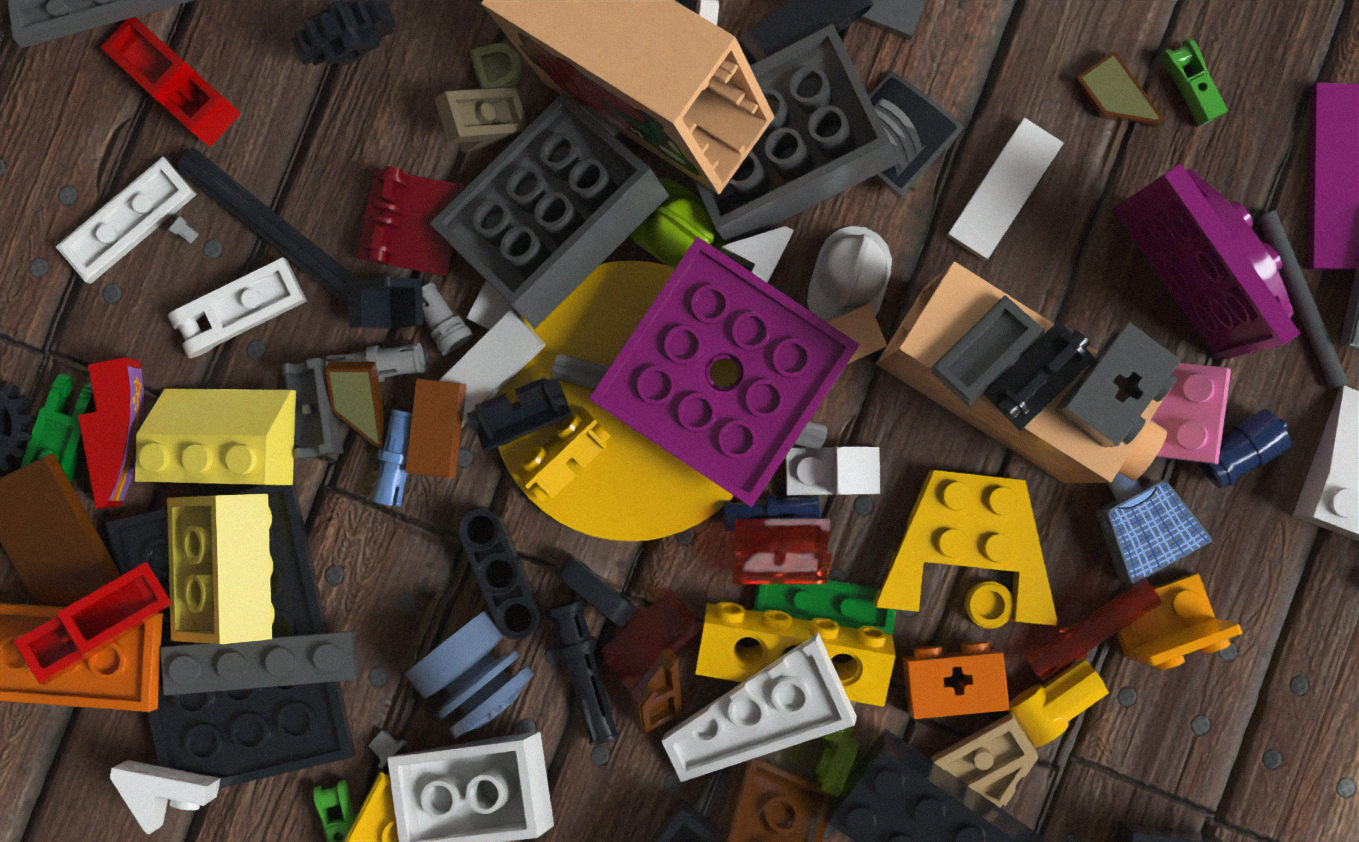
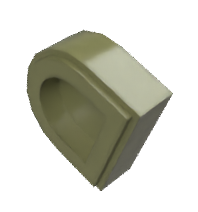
M496 43L469 51L481 89L513 88L519 83L523 73L522 62L517 52L509 45Z

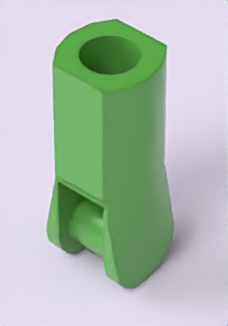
M1188 38L1184 40L1182 47L1174 51L1166 49L1161 52L1164 68L1179 89L1198 127L1228 112L1208 72L1200 49L1193 39ZM1188 64L1195 74L1190 78H1187L1182 68Z
M340 780L336 787L323 789L322 786L314 787V802L326 842H343L355 820L347 782ZM341 805L343 817L332 820L329 808Z

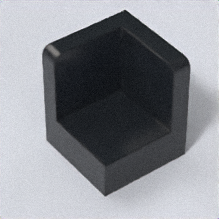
M378 277L348 281L349 328L393 329L420 327L423 325L422 279Z

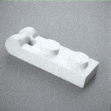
M282 257L169 313L168 317L173 328L180 329L185 340L182 347L187 357L194 358L249 329L307 302L288 261ZM206 315L212 328L202 333L197 320Z

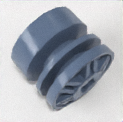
M485 611L468 622L404 674L423 699L443 689L448 693L450 697L436 713L440 720L459 707L464 715L448 728V731L455 739L464 732L484 726L518 698L526 683L535 675L528 665L512 677L506 674L504 669L520 656L516 650L496 660L491 655L490 651L499 643L503 634H501Z

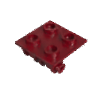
M385 166L384 169L374 168L356 259L448 277L454 248L430 223L466 188V185L404 174L402 169Z

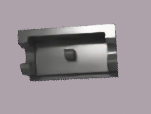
M321 358L308 359L306 363L302 364L285 363L281 365L285 390H296L293 449L295 460L343 453L339 419L331 410L325 372V362L327 360Z

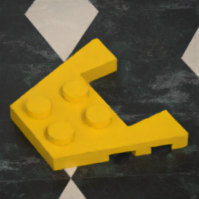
M938 470L929 471L906 523L907 529L898 550L893 553L887 567L889 570L885 580L873 599V607L919 612L924 562L1012 571L1014 573L1012 587L1014 609L1010 621L1056 626L1057 616L1026 480Z

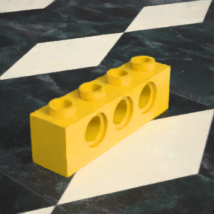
M720 602L717 605L707 603L695 674L743 682L786 654V648L800 645L816 633H819L849 701L884 707L896 655L893 635L886 634L883 630L876 627L862 626L855 629L839 626L836 622L826 618H814L809 621L792 618L788 613L779 610H767L762 613L745 610L741 605L733 602ZM751 637L760 643L753 647H745L739 644L738 640ZM838 654H849L853 657V659L845 663H838L832 660Z

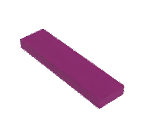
M1315 83L1311 86L1308 270L1356 271L1359 257V84Z

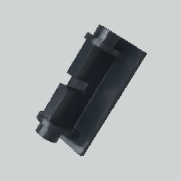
M1057 321L984 395L1021 431L1095 359L1086 349L1090 345L1089 341L1079 331L1074 330L1071 333L1060 321Z
M544 375L536 381L514 389L519 400L511 404L506 393L474 405L475 410L468 412L467 415L473 429L477 430L484 453L572 416L564 391L556 376L547 379Z

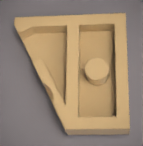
M1011 712L933 755L930 759L1001 808L1002 805H1007L1015 793L1019 780L1025 777L1038 759V753Z

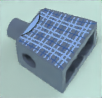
M1118 472L1113 481L1107 483L1115 500L1097 509L1096 513L1117 576L1121 582L1135 584L1213 542L1207 531L1164 479L1151 480L1141 485L1138 479L1132 481Z

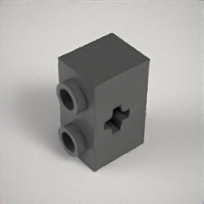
M1131 322L1115 327L1095 354V359L1084 369L1055 408L1057 413L1105 448L1117 447L1121 442L1127 445L1138 435L1146 422L1141 417L1142 413L1152 400L1159 402L1169 393L1177 381V377L1172 373L1182 361ZM1125 378L1128 382L1125 384L1124 390L1129 394V397L1117 399L1115 395L1118 393L1119 388L1113 381Z

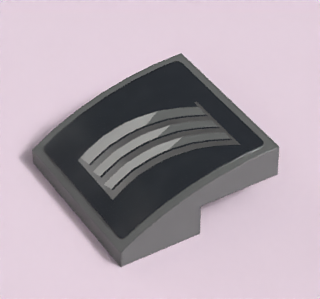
M891 71L869 95V98L891 141L899 164L874 175V177L900 199L965 127L930 97Z

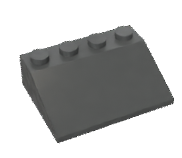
M834 24L750 66L774 115V119L720 194L694 179L715 229L727 244L749 238L899 164L891 141Z
M562 93L430 224L535 329L669 195L650 167L565 93Z

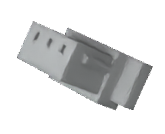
M181 215L175 222L171 220L170 223L172 225L169 230L176 235L177 233L180 234L189 243H192L199 235L197 231L187 224L188 221Z
M383 730L368 746L381 760L378 767L383 769L388 765L387 758L400 755V751L408 742L406 740L396 741L389 733Z

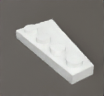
M816 633L667 731L661 742L680 781L683 782L854 726L857 716L819 633Z

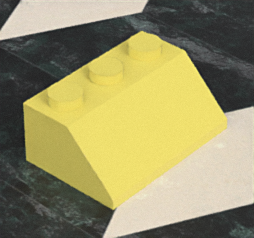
M164 389L136 434L135 482L293 485L296 390Z
M268 494L167 498L169 590L172 603L170 605L171 641L228 644L272 639V624L275 613L271 603L270 587L273 560L269 552V529L272 523V514L268 506Z

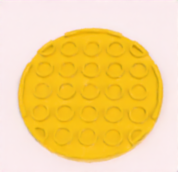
M615 261L600 264L535 329L526 321L546 346L493 398L506 393L511 404L519 401L514 389L536 381L544 375L547 379L552 378V367L558 354L610 367L676 268L645 261ZM727 359L716 361L710 368L711 380L720 387L731 386L738 377L736 365ZM558 380V382L562 386L571 413L578 414L585 408L611 435L605 442L608 447L584 469L571 457L565 464L577 476L553 499L548 496L543 502L530 488L527 489L516 472L521 468L523 458L537 446L543 447L556 435L555 430L561 421L498 447L508 471L517 485L533 503L558 522L593 537L616 541H647L667 537L701 523L724 506V501H730L734 496L591 401L589 398L594 389Z

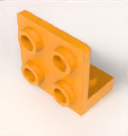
M1190 573L1106 604L1125 657L1143 665L1155 666L1158 671L1181 665L1185 662L1183 655L1201 649L1202 654L1225 649L1231 645L1229 638L1242 634L1239 623L1215 618L1199 573Z

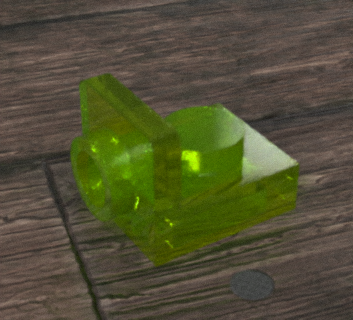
M852 726L821 736L833 742L834 745L832 749L823 748L814 773L820 776L818 781L820 789L836 797L840 795L861 744L857 737L851 735L854 729Z

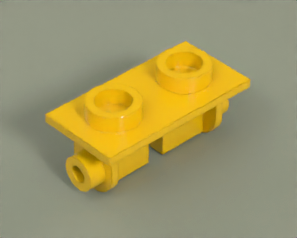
M585 408L578 414L572 413L571 417L562 420L555 430L556 435L543 447L537 446L523 458L521 468L516 472L527 489L530 488L542 502L548 496L553 499L577 476L565 464L571 457L584 469L608 447L605 442L611 435Z

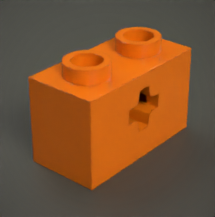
M988 641L961 643V651L943 653L942 646L913 648L914 656L902 657L908 714L913 719L1010 710L1004 652L996 648H990ZM954 667L965 675V679L957 681L956 689H953V687L944 682L945 677L952 676V668Z

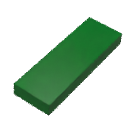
M759 569L753 611L764 613L767 610H779L788 613L792 618L809 621L814 618H826L836 622L839 626L855 629L862 626H872L890 635H893L897 609L873 607V599L877 590L881 589L879 587Z

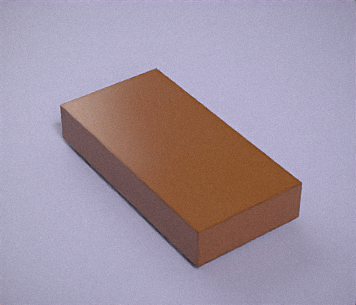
M416 378L405 473L456 478L467 384Z

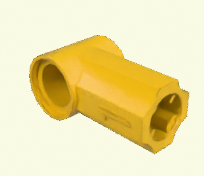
M1081 658L1044 685H1034L1018 694L1009 702L1010 710L1008 711L1014 714L1033 746L1038 748L1060 736L1068 728V721L1109 692L1098 673L1086 659Z

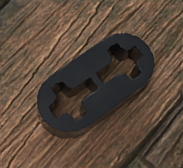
M569 552L553 570L566 584L620 627H623L637 611V607Z

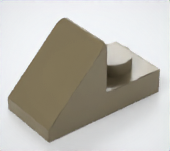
M516 87L445 91L434 98L448 144L459 143L462 152H470L517 137L528 127Z

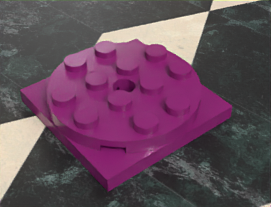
M1180 163L1111 209L1217 361L1283 346L1301 334L1290 319L1294 312L1278 272L1282 268V261L1279 255L1269 244L1262 243L1252 230L1253 221L1246 208L1237 201L1229 203L1217 190L1205 182L1195 170L1188 169L1186 171Z
M697 236L589 399L752 507L860 344ZM721 359L732 361L738 370L736 381L728 387L717 386L710 378L711 366Z

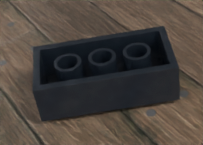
M886 728L832 798L828 817L829 824L855 842H1043V837L980 793L968 787L967 784L942 769L931 759Z

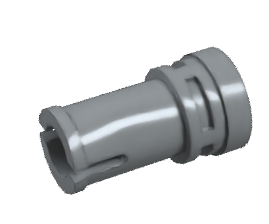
M434 283L423 286V319L431 329L430 335L437 344L440 353L443 356L448 355L465 345L474 334L464 324L459 315L455 316Z

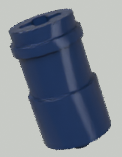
M1262 409L1233 427L1230 433L1222 437L1218 464L1198 462L1206 477L1217 488L1232 485L1237 482L1240 476L1256 466H1263L1291 448V439L1286 431L1288 425L1283 419L1279 420L1271 411Z

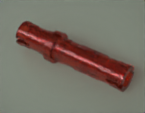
M1144 578L1131 589L1103 605L1082 621L1077 622L1071 627L1067 624L1059 629L1061 634L1032 653L1027 654L1026 658L1037 676L1042 681H1045L1048 677L1076 659L1083 661L1089 657L1088 652L1098 644L1123 630L1146 613L1161 606L1164 602L1148 579Z

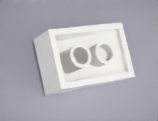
M1343 385L1339 388L1293 516L1356 541H1359V391Z
M541 732L494 737L394 755L387 758L399 842H506L538 838L554 826Z

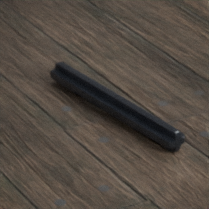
M191 148L180 157L178 164L180 172L349 306L348 281L359 280L357 277L197 149Z

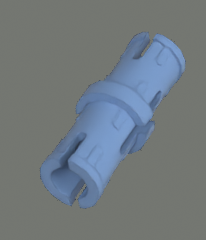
M391 409L384 448L379 450L377 459H380L381 462L371 499L373 502L401 507L404 485L408 474L405 473L412 413Z

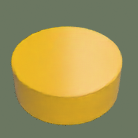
M981 581L968 590L964 600V608L968 618L973 623L983 628L994 629L1001 627L1011 618L1014 601L1011 593L1005 586L993 581Z

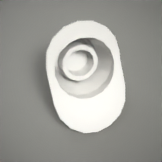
M849 226L838 229L826 239L819 252L808 287L807 304L809 311L826 321L867 302L870 303L876 317L889 281L892 257L888 245L879 234L866 227Z

